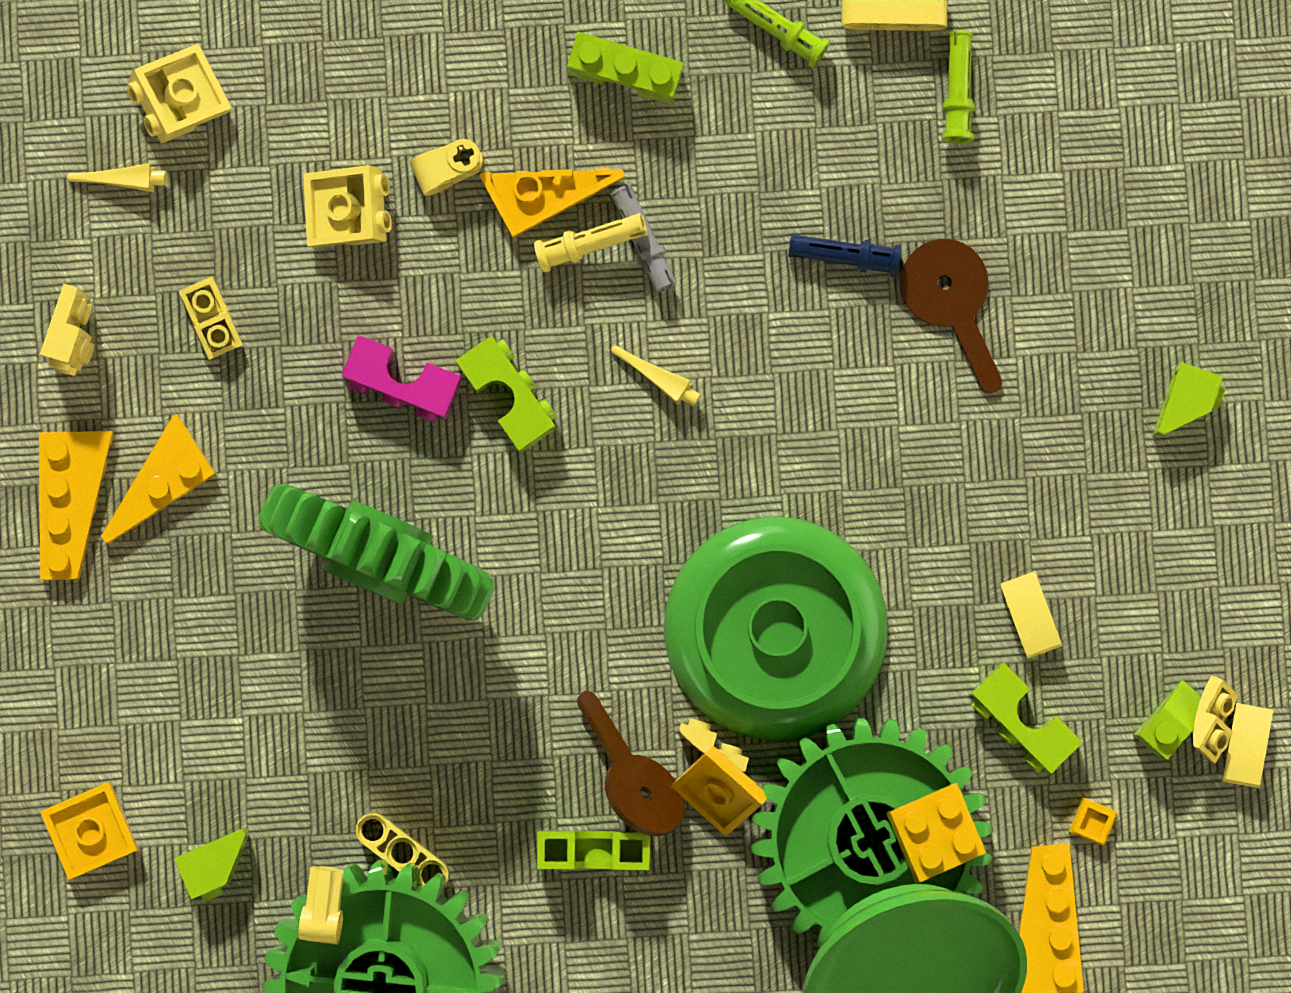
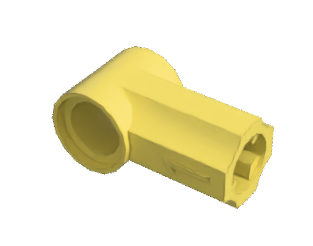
M327 866L310 867L306 906L302 909L299 922V940L336 945L339 943L343 922L340 902L344 870Z

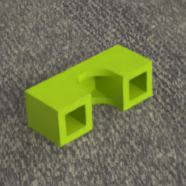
M577 31L567 64V72L570 76L601 85L604 82L620 84L635 90L638 96L673 105L683 72V62Z
M491 335L455 361L478 394L492 385H503L513 392L515 399L513 408L508 414L499 419L498 423L521 454L556 429L552 420L557 418V415L545 399L539 403L531 390L536 388V385L524 369L517 372L510 360L515 358L505 341L502 339L496 342Z
M1000 663L969 694L975 700L971 706L985 720L991 716L1001 726L997 733L1011 747L1017 743L1027 753L1023 759L1034 771L1039 774L1044 770L1047 774H1052L1083 742L1057 716H1052L1043 726L1037 729L1026 727L1018 717L1017 706L1030 688L1005 663Z
M539 830L537 831V869L650 870V836L637 831Z

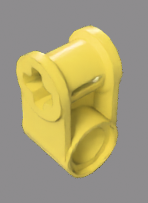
M460 139L439 149L420 154L409 163L423 196H430L479 173L483 166V156L474 142ZM462 151H467L469 155H472L469 158L470 164L464 166L459 161Z

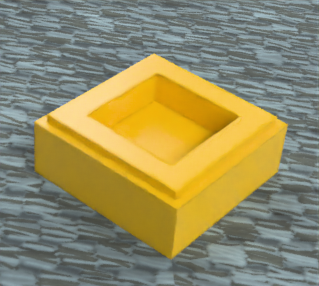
M1082 797L1068 832L1104 846L1118 812Z

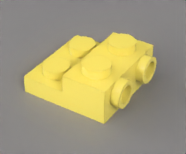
M199 44L133 70L128 79L130 83L127 84V92L131 101L135 105L141 103L147 115L143 118L145 128L151 137L158 136L161 144L194 131L197 125L227 114L232 108Z
M366 165L303 174L308 247L318 248L343 244L355 246L386 242V233L391 231L392 220L389 212L384 211V196L389 194L390 184L388 177L382 174V169Z
M63 284L40 354L49 360L48 366L53 367L54 370L75 376L77 370L81 371L83 364L87 365L94 350V344L90 343L92 336L80 328L81 324H87L92 304L88 303L89 296L79 288Z

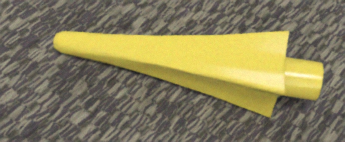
M147 163L106 171L70 173L67 175V180L70 182L107 184L154 193V185H167L168 175L167 171H155V167H150V164Z
M618 346L611 348L613 354L644 375L677 405L683 400L694 407L699 400L701 394L690 388L692 384L689 379L648 363Z

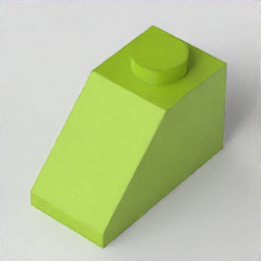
M1182 362L1178 364L1170 381L1153 436H1164L1212 412L1213 407L1218 409L1225 394V388L1220 386L1223 376Z
M1181 680L1137 729L1133 736L1160 760H1167L1193 731L1201 696L1185 681Z
M242 828L174 858L191 900L201 896L204 903L224 894L221 887L230 884L250 835L247 828Z

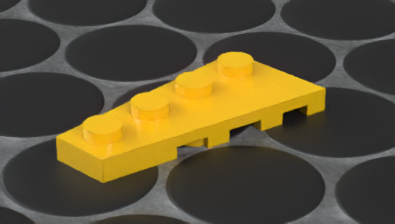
M113 431L39 433L40 580H80L90 538L93 515L96 512L99 500L97 498L107 466L106 460L113 441Z
M1070 844L1031 846L1023 909L1019 923V935L1023 940L1027 955V974L1021 993H1084Z

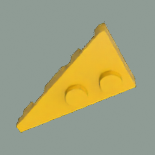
M610 168L572 171V169L542 170L541 172L516 171V173L493 174L491 172H483L479 175L512 238L523 234L626 178L623 170H612Z
M176 414L169 421L101 535L106 544L109 545L217 475L179 415Z

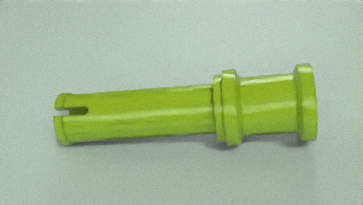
M760 0L725 1L726 6L731 7L755 25L780 40L783 50L786 52L792 50L807 60L808 66L812 69L820 62L831 43L827 38L822 40L805 29L803 22H791ZM748 6H752L768 18L772 19L773 23H769L768 21H766L765 19H763L762 17L748 9ZM781 26L787 29L786 33L780 30ZM800 41H805L806 43L811 45L813 49L810 50L809 48L801 44Z
M957 30V35L956 31L949 32L948 98L942 104V110L946 112L945 132L942 133L941 140L951 144H967L974 142V134L971 133V113L975 111V104L970 99L973 33L966 30Z

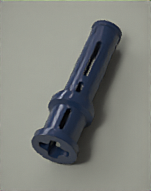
M792 233L788 257L857 266V270L866 273L867 270L888 272L891 277H897L901 245L896 244L894 247L871 244V240L866 239L861 241V244Z

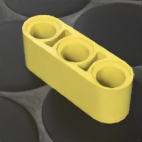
M841 0V27L851 30H943L947 28V0Z
M370 813L359 819L356 825L358 840L381 859L386 860L389 865L399 872L409 862L417 864L419 869V885L426 884L422 877L424 868L429 864H435L441 868L443 875L446 877L445 885H447L450 871L446 863L401 828L378 813ZM371 819L380 821L384 828L382 837L376 841L369 840L363 832L365 823ZM398 842H406L413 849V857L407 863H400L393 856V848Z

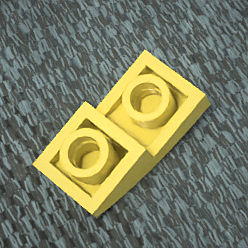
M213 276L179 290V294L209 360L243 345Z
M1034 571L1001 583L1002 591L1027 658L1029 659L1062 647L1061 639L1036 572Z
M1214 676L1210 677L1199 702L1194 722L1193 746L1210 762L1216 764L1221 753L1227 748L1229 738L1233 733L1224 722L1228 715L1232 713L1239 695L1224 680Z
M1236 703L1232 724L1233 733L1230 737L1223 782L1260 788L1273 715L1272 709Z
M690 719L688 725L681 723L678 730L681 736L702 754L714 746L717 733L710 731L711 724ZM721 743V747L718 750L745 773L749 758L741 756L743 749Z

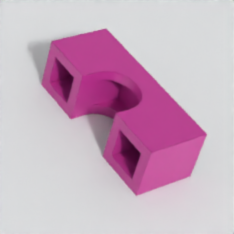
M357 336L341 375L344 380L349 381L347 388L364 395H368L369 390L382 394V402L402 409L403 404L417 409L416 416L436 423L438 417L444 420L447 419L463 380L460 375L426 362L421 376L416 381L409 384L398 383L391 378L389 371L390 363L395 354L394 350L363 336Z

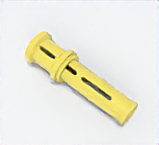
M637 213L584 232L575 233V231L571 232L569 230L564 232L562 237L544 243L542 240L535 241L534 247L539 265L543 272L546 273L551 271L553 266L569 261L578 263L583 259V255L634 238L647 236L648 232L642 214Z

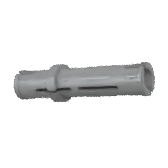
M631 184L615 189L610 193V197L617 207L621 219L641 213L646 223L648 235L632 239L638 253L636 258L639 265L643 264L656 293L673 287L677 284V281L663 255L666 251L663 245H659L654 237Z

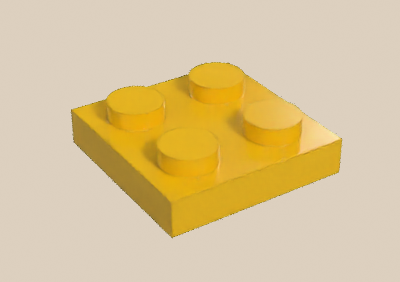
M714 746L681 774L671 786L673 790L724 836H727L767 799L764 791L756 782L745 775L727 756Z
M111 782L104 783L40 811L68 880L139 850Z
M957 783L948 785L886 813L915 883L923 882L986 853Z

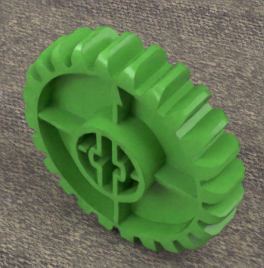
M279 484L270 490L259 514L258 523L263 531L324 558L321 570L401 605H404L408 595L468 621L478 620L484 614L495 589V581L488 572L430 545L434 537L433 535L354 500H350L348 507L345 508L294 486Z
M857 718L852 727L851 740H846L842 731L836 725L830 724L825 728V749L821 750L814 742L807 738L799 741L800 753L805 761L801 766L787 759H779L776 764L780 773L787 780L784 787L774 784H763L761 787L767 799L775 803L774 811H761L752 815V821L755 824L770 830V837L754 842L751 845V852L762 857H772L773 864L765 867L758 873V882L765 885L782 884L783 888L771 901L774 911L787 910L795 905L799 908L791 924V929L796 934L805 932L817 923L819 925L816 938L818 948L821 947L833 924L848 909L880 891L903 885L927 884L943 887L955 892L964 891L970 894L982 892L983 885L969 874L970 866L989 865L992 859L990 854L985 853L923 882L915 883L903 852L899 859H897L891 847V844L896 842V835L892 826L884 819H876L868 803H882L894 810L954 783L958 784L961 791V788L969 781L972 776L970 767H959L950 771L945 769L952 753V748L948 744L940 745L928 754L924 752L927 733L922 728L914 729L904 742H900L898 723L896 720L887 719L880 728L878 737L873 738L867 720L865 718ZM961 791L970 815L986 803L984 794H963ZM857 805L860 806L871 829L877 831L883 828L885 836L879 839L878 842L891 865L886 871H883L871 848L865 846L860 849L858 847L857 841L865 836L851 811ZM843 817H845L852 830V833L847 835L849 848L856 856L861 859H867L874 874L857 873L850 869L842 860L851 855L848 848L844 847L838 850L836 844L837 829ZM973 820L980 838L986 837L993 832L991 824Z
M378 860L372 865L368 879L364 871L356 864L348 865L343 869L344 877L340 902L343 922L340 940L337 945L299 940L300 916L303 907L306 906L307 895H300L292 902L291 909L296 919L280 921L276 925L274 932L279 941L285 945L276 946L265 954V963L281 973L272 976L262 984L263 993H488L499 988L505 982L506 973L498 967L487 966L486 964L499 953L501 945L498 940L479 939L478 934L489 922V918L485 913L475 914L468 918L463 914L462 911L470 899V894L467 891H459L448 899L442 895L446 886V877L443 874L437 873L425 885H419V869L417 864L409 862L402 868L397 877L393 878L392 868L386 860ZM379 951V958L375 962L357 960L359 956L366 952ZM381 972L386 973L385 983H394V986L388 992L383 991V981H374Z

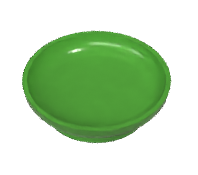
M781 516L761 517L736 523L721 530L699 546L688 558L679 571L668 597L664 619V640L669 663L677 682L686 696L705 716L718 725L746 737L771 741L792 740L816 734L825 730L826 726L836 724L851 713L865 698L878 677L884 661L888 640V616L885 600L874 573L862 556L847 541L834 532L806 520Z
M911 884L897 886L880 891L861 900L848 909L833 924L809 967L804 981L803 993H1021L1027 974L1026 949L1019 933L1005 915L985 901L935 885Z

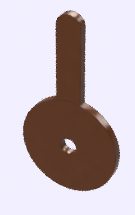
M951 239L929 241L912 252L903 266L900 277V289L903 300L911 313L921 321L938 327H953L981 389L986 393H995L1002 386V378L973 318L983 305L988 292L986 267L980 256L962 242ZM942 276H946L951 280V287L943 290L938 287L937 280Z
M590 691L582 692L577 698V704L613 762L605 776V792L612 809L627 826L641 834L663 836L670 833L682 821L685 809L684 799L671 788L676 780L656 761L645 756L632 755L598 697ZM640 791L647 793L649 800L643 798Z

